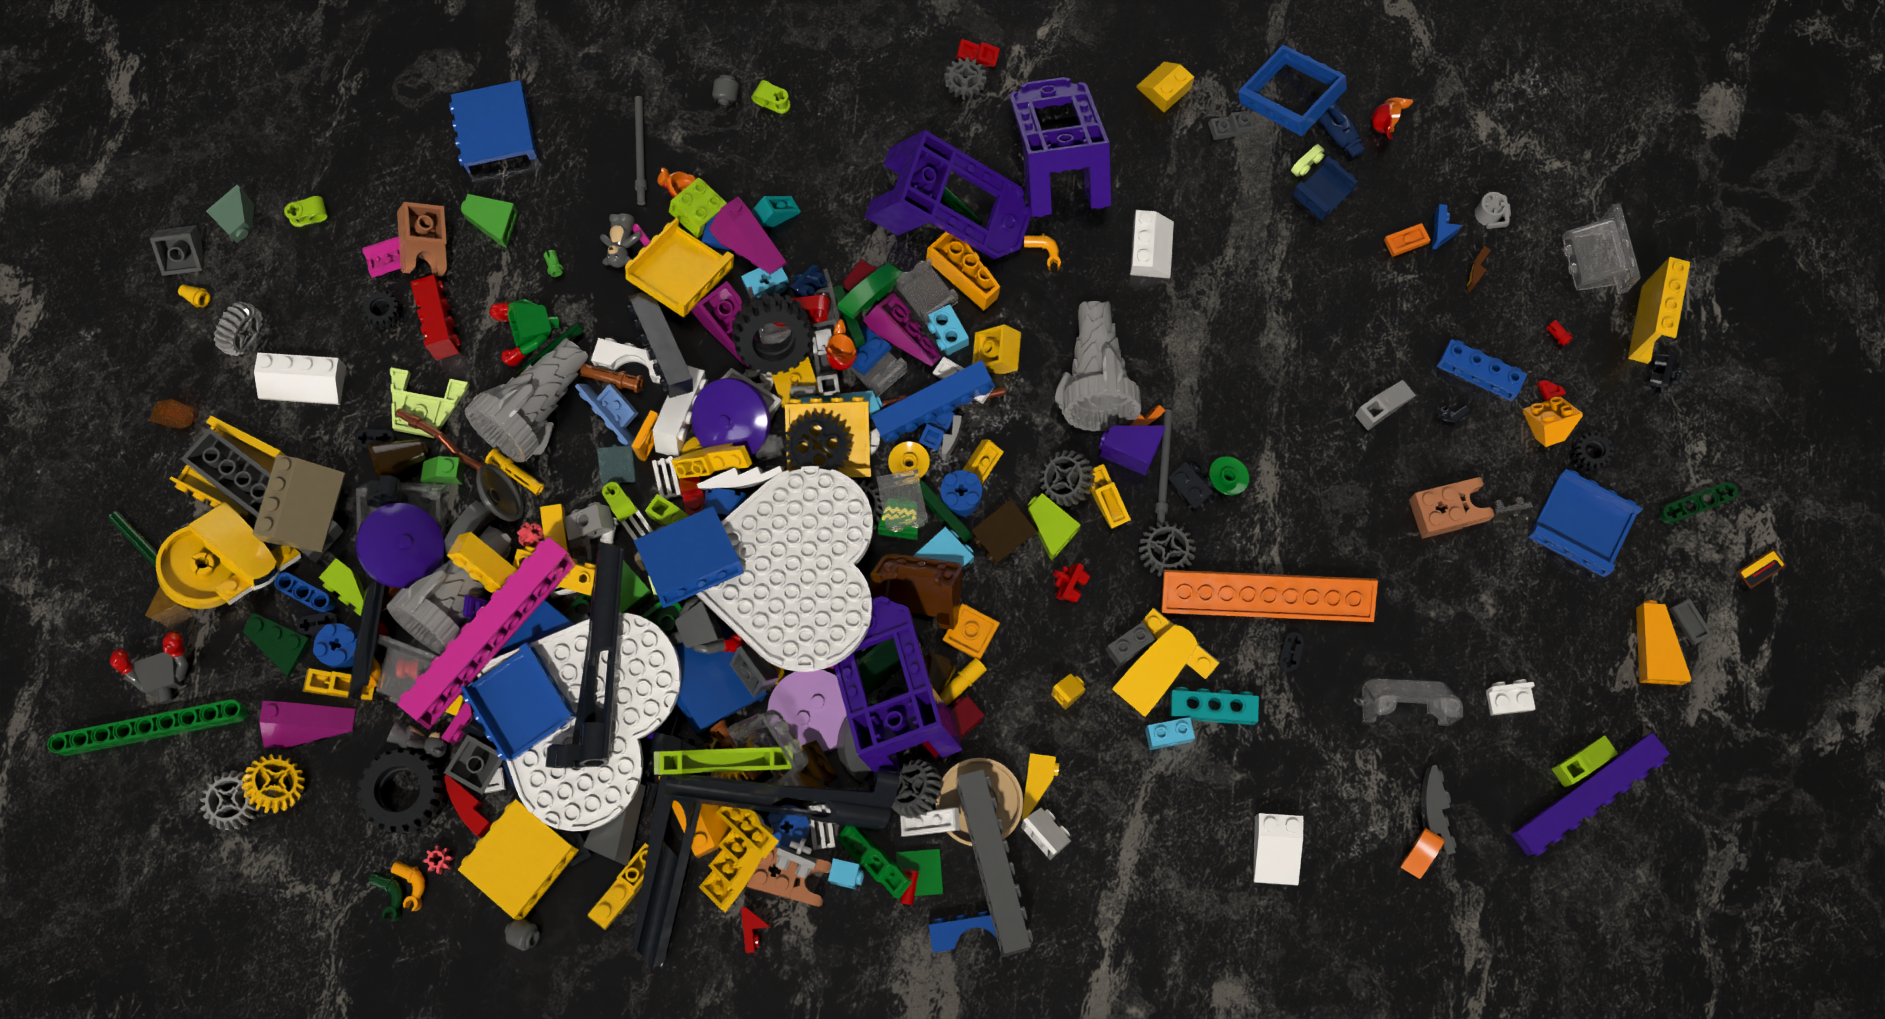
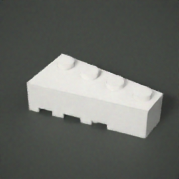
M687 366L693 378V392L673 398L667 396L652 430L656 452L672 457L680 456L692 422L694 401L699 392L708 383V380L705 379V370Z

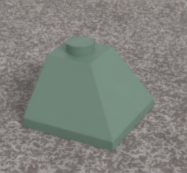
M238 185L233 187L206 211L236 243L246 238L248 233L252 231L255 204Z

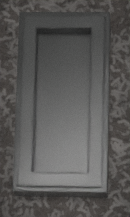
M1690 598L1669 609L1692 646L1713 636Z

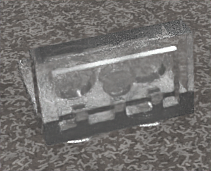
M888 352L865 376L858 373L852 367L851 371L870 391H873L875 396H879L907 372V363L902 358L897 360Z

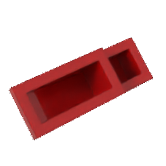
M446 774L444 780L447 792L458 815L476 836L484 837L492 825V822L478 811L484 803L456 779Z

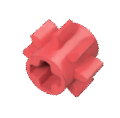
M526 522L517 531L519 542L523 546L532 545V547L536 548L539 542L544 539V536H542L543 529L535 522L531 525Z
M435 846V851L432 852L427 850L428 858L423 861L430 865L428 871L432 872L436 868V872L442 874V869H450L449 863L454 859L447 855L450 850L445 848L441 852L440 846ZM439 856L442 857L441 861L435 863V859H439Z

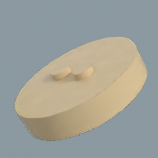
M972 758L962 761L953 766L940 782L943 785L939 790L942 795L937 797L938 803H935V809L959 808L960 830L947 833L953 839L965 845L972 846L956 786L957 776L979 770H984L985 775H989L992 785L990 796H995L998 807L995 813L996 818H1001L1003 825L1002 840L1013 832L1022 815L1023 794L1016 777L1004 765L991 759Z

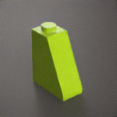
M1042 493L1039 497H1033L1029 502L1028 515L1034 528L1039 533L1038 536L1049 558L1053 561L1079 531L1080 524Z

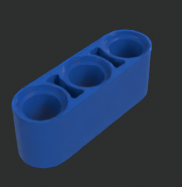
M286 572L280 573L275 578V586L278 590L319 613H332L335 610L336 602L331 596ZM291 580L289 587L284 588L285 583ZM309 589L308 595L302 598L303 592ZM326 599V604L320 607V602Z

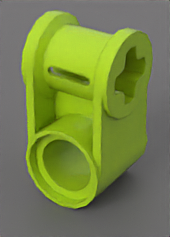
M765 80L760 81L751 96L752 100L759 106L766 107L780 114L788 112L791 107L787 91Z
M312 196L301 201L289 203L284 209L286 217L289 218L291 224L295 227H302L327 219L323 198L319 196Z
M610 482L603 487L602 494L620 523L638 512L619 484Z

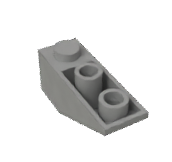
M1402 380L1361 406L1355 416L1369 431L1416 395Z

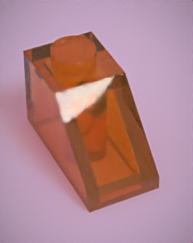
M173 399L159 401L155 403L149 421L179 429L186 428L194 420L193 411L195 408Z

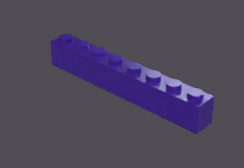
M1654 733L1645 735L1511 835L1527 856L1533 854L1539 856L1548 849L1546 845L1551 841L1556 843L1564 838L1565 835L1563 833L1566 830L1570 829L1572 831L1582 824L1580 820L1585 816L1590 818L1598 813L1597 808L1600 805L1606 806L1616 799L1614 797L1616 793L1620 791L1622 794L1632 787L1630 783L1635 779L1640 781L1649 775L1647 771L1650 768L1654 767L1656 769L1666 762L1664 758L1670 753Z

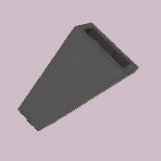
M639 785L630 804L615 819L603 826L591 829L583 847L627 866L630 860L646 786Z

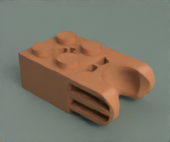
M403 202L397 211L401 271L410 274L416 266V259L420 258L430 264L433 275L443 276L447 269L444 206Z
M1473 478L1417 492L1409 499L1422 539L1483 523L1495 516L1493 509L1490 507L1478 508L1470 501V494L1477 492L1484 485L1482 478Z
M774 847L765 859L762 857L747 884L748 888L819 907L822 906L823 899L820 895L814 894L807 889L806 881L811 873H829L832 864L828 861L817 859L814 869H811L805 879L795 874L799 863L790 861L787 870L778 868L781 870L780 875L776 874V877H772L773 874L770 871L776 866L778 857L776 854L778 848Z

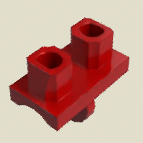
M1081 563L1077 565L1071 564L1070 568L1064 566L1061 572L1054 571L1053 576L1057 579L1054 585L1060 587L1055 596L1057 599H1066L1071 602L1079 600L1081 592L1075 589L1074 586L1076 582L1085 585L1090 578V575L1083 570L1084 565Z

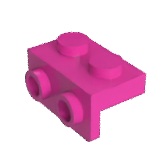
M399 236L362 248L372 278L401 269Z

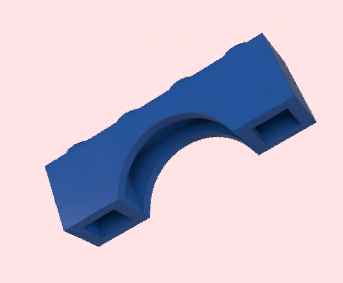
M990 912L976 913L977 917L969 919L968 915L955 916V921L946 922V918L933 920V924L929 925L933 953L955 949L961 934L971 928L986 929L996 938Z

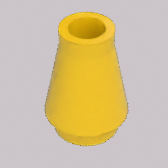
M185 284L181 285L178 289V294L195 307H205L210 301V294L206 289Z

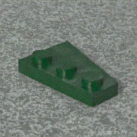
M255 613L251 615L243 629V632L288 677H291L311 639Z

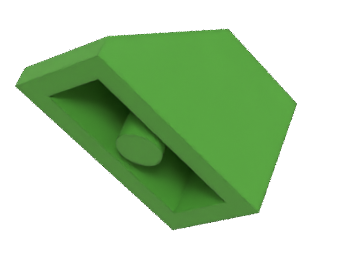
M438 456L426 460L423 463L421 482L463 485L466 465L459 457Z

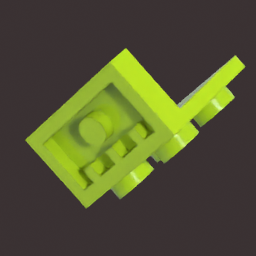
M697 178L671 200L669 213L678 218L685 228L696 238H699L703 234L705 224L716 216L727 203L702 179Z

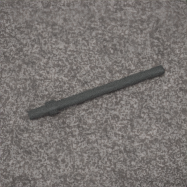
M636 96L637 180H635V190L637 191V204L644 205L647 181L644 175L643 97Z
M1166 409L1164 412L1163 426L1166 429L1162 437L1158 503L1155 506V512L1157 513L1156 524L1159 522L1162 527H1164L1165 514L1168 513L1166 498L1172 410Z

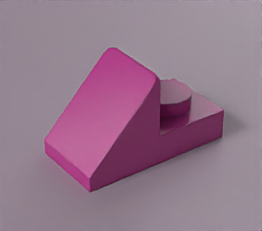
M466 702L442 735V739L453 745L462 739L465 732L461 729L474 712L471 705H468Z

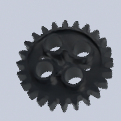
M812 412V418L810 419L804 414L803 422L797 418V427L792 424L790 425L793 432H786L790 440H784V443L789 445V447L784 449V452L790 453L786 460H793L790 465L791 468L798 466V470L805 466H817L813 460L818 455L823 456L826 460L824 465L819 466L820 469L830 471L833 469L839 472L838 466L845 467L842 460H849L845 453L851 452V449L846 447V445L851 444V440H845L849 432H842L845 425L837 426L838 418L832 422L831 414L825 419L823 412L820 413L819 417H816L815 413ZM814 426L819 427L822 431L817 437L812 436L809 432ZM806 434L815 443L822 442L821 447L832 454L833 457L829 458L820 449L813 450L814 445L804 439L802 435ZM835 439L838 442V447L836 449H829L826 445L827 441ZM800 443H806L809 446L806 453L798 452L797 446Z

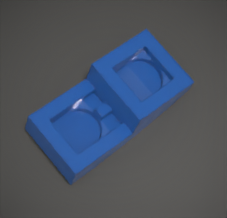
M950 412L937 416L933 422L926 425L919 443L938 451L943 442V434L948 433L953 423V415L956 414Z

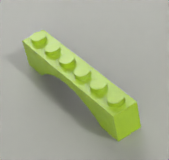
M791 747L654 751V774L658 775L792 769Z

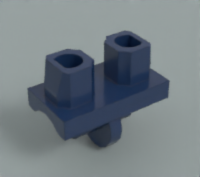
M813 264L802 275L796 274L793 277L794 283L790 286V289L796 298L814 296V290L818 286H825L827 279L819 271L817 265Z

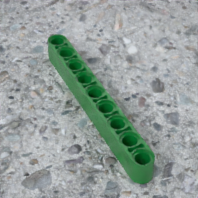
M225 700L58 733L49 738L47 746L53 753L70 756L241 722L247 717L248 708L245 704L238 701ZM237 706V713L232 715L233 708ZM216 710V716L211 720L210 715ZM194 715V721L189 724L190 717ZM173 719L172 726L168 728V722ZM151 723V729L146 732V727ZM127 728H129V734L125 736V731ZM108 732L107 739L103 741L104 734ZM86 736V742L82 745V739ZM64 741V746L60 749V744Z

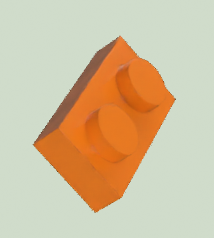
M1421 223L1388 235L1384 241L1392 257L1429 244L1430 238Z

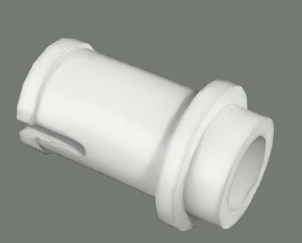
M612 517L614 530L603 534L600 539L601 542L613 544L616 526H619L617 518Z

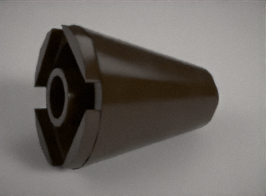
M419 439L367 444L378 481H380L381 476L395 477L425 460V455L429 454L425 442L421 443Z
M928 652V655L924 656L932 687L940 696L954 675L956 665L952 667L950 665L951 661L948 658Z

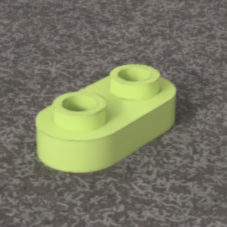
M1319 144L1315 145L1293 166L1291 172L1297 177L1299 175L1304 176L1310 170V166L1313 163L1317 164L1322 160L1324 149Z

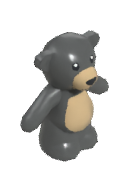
M624 213L610 215L611 239L605 234L600 235V240L609 247L607 257L603 260V264L606 266L611 265L617 268L625 266L631 260L627 248L631 247L642 236L640 232H635L631 235L635 218Z
M399 719L395 721L387 738V742L396 743L402 749L409 748L423 751L427 757L433 759L442 757L447 750V743L441 738L440 732H432L429 737H426L417 728L410 725L404 726Z

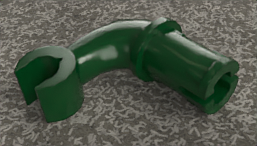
M373 872L368 883L385 890L391 896L390 906L386 907L382 912L383 919L389 918L392 912L391 922L399 920L401 917L400 906L403 901V889L394 876L390 878Z

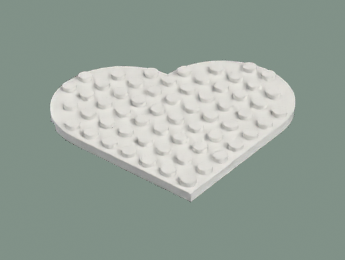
M805 466L790 472L789 470L784 471L762 485L721 522L740 560L744 573L696 595L766 661L791 671H817L831 667L847 658L858 648L868 632L872 619V598L868 583L856 565L865 555L870 545L873 534V515L863 490L851 478L833 469L831 471L820 469L819 466Z
M619 612L613 681L614 706L610 756L607 765L582 767L579 769L545 767L547 747L549 745L572 744L576 718L514 761H507L521 801L528 811L539 818L541 822L556 829L567 831L594 829L615 819L627 808L634 798L643 773V752L640 739L655 731L667 719L676 704L681 688V665L678 653L667 634L656 624L635 614ZM590 619L530 643L534 645L576 714ZM518 648L492 659L477 675L478 679L518 653L520 649ZM608 650L597 654L594 702L600 708H604Z

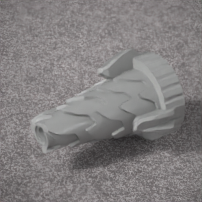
M1084 301L1079 305L1078 311L1079 337H1076L1077 342L1074 351L1075 359L1072 365V375L1068 372L1063 374L1056 391L1055 402L1059 404V408L1062 410L1066 421L1076 428L1090 431L1110 430L1111 426H1126L1140 415L1141 400L1139 387L1127 376L1125 360L1121 358V350L1119 349L1118 338L1116 337L1115 323H1112L1109 301L1104 303Z
M568 338L563 339L553 351L544 355L533 366L529 365L517 378L512 377L506 385L502 384L475 396L473 401L465 408V415L468 421L493 448L499 449L502 455L512 458L515 462H524L532 455H541L549 442L554 428V424L548 422L546 418L558 407L556 403L568 391L567 387L577 377L578 373L576 372L588 359V354L586 351H582L575 343L569 341Z
M489 525L478 538L502 558L506 559L511 550V538L506 533L504 534ZM451 559L439 567L433 574L416 581L409 589L402 588L387 604V610L416 640L432 651L442 655L446 650L447 644L461 634V629L465 624L472 621L463 616L465 595L481 598L485 586L478 580L472 579L467 571L456 566Z

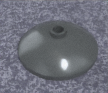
M486 464L479 468L476 485L480 499L485 507L502 520L513 522L519 519L523 514L524 507L521 494L514 481L496 465Z

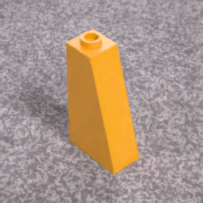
M1653 600L1644 601L1642 605L1636 608L1640 683L1684 685L1691 682V676L1666 605L1657 604V601Z

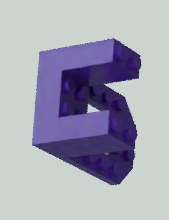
M1061 77L1026 82L1021 86L1020 91H1013L1009 94L1011 107L1022 138L1025 192L1032 217H1043L1052 214L1050 172L1060 173L1071 169H1083L1084 189L1091 209L1111 206L1109 140L1087 84L1083 82L1074 84L1071 83V79ZM1072 104L1079 126L1041 130L1034 108L1042 109L1046 106Z
M926 130L889 148L883 165L899 174L893 190L870 201L865 215L866 219L897 236L930 222L993 259L1021 248L1031 218L1029 206L1026 207L1023 199L1025 195L1022 187ZM950 171L996 197L986 229L940 203Z
M883 596L872 599V619L865 638L852 654L834 665L857 755L873 772H877L879 767L899 770L902 773L896 752L929 741L942 758L962 751L952 713L932 687L909 608L902 604L894 603ZM894 638L909 692L869 707L855 652Z

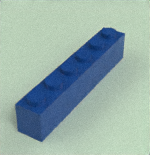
M980 360L871 415L884 442H892L906 432L915 431L918 426L924 423L933 422L937 416L943 413L948 414L955 407L961 404L966 405L972 402L973 398L990 393L995 388V385L983 361Z

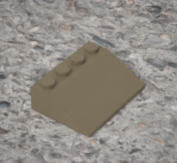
M277 454L252 534L261 542L323 553L346 474L299 458Z

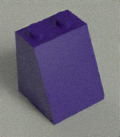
M1111 426L1109 432L1105 431L1099 445V449H1101L1100 457L1146 476L1166 427Z

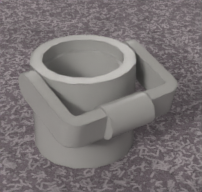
M1498 192L1487 193L1475 209V217L1478 222L1486 225L1487 229L1507 227L1509 225L1511 210L1510 204L1507 203V197ZM1503 215L1505 221L1498 222Z

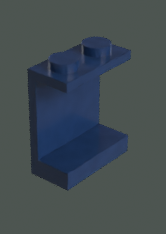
M1328 156L1323 165L1305 183L1301 181L1296 186L1293 196L1320 220H1323L1355 189L1358 181L1353 174L1346 172L1338 161Z

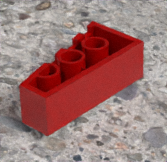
M430 275L411 281L417 307L421 308L417 310V313L423 324L420 327L426 339L424 340L425 347L435 360L459 354L458 346L461 344L458 335L454 334L453 328L456 326L453 317L448 314L450 305L447 298L443 296L445 287L442 280L438 281L435 275Z

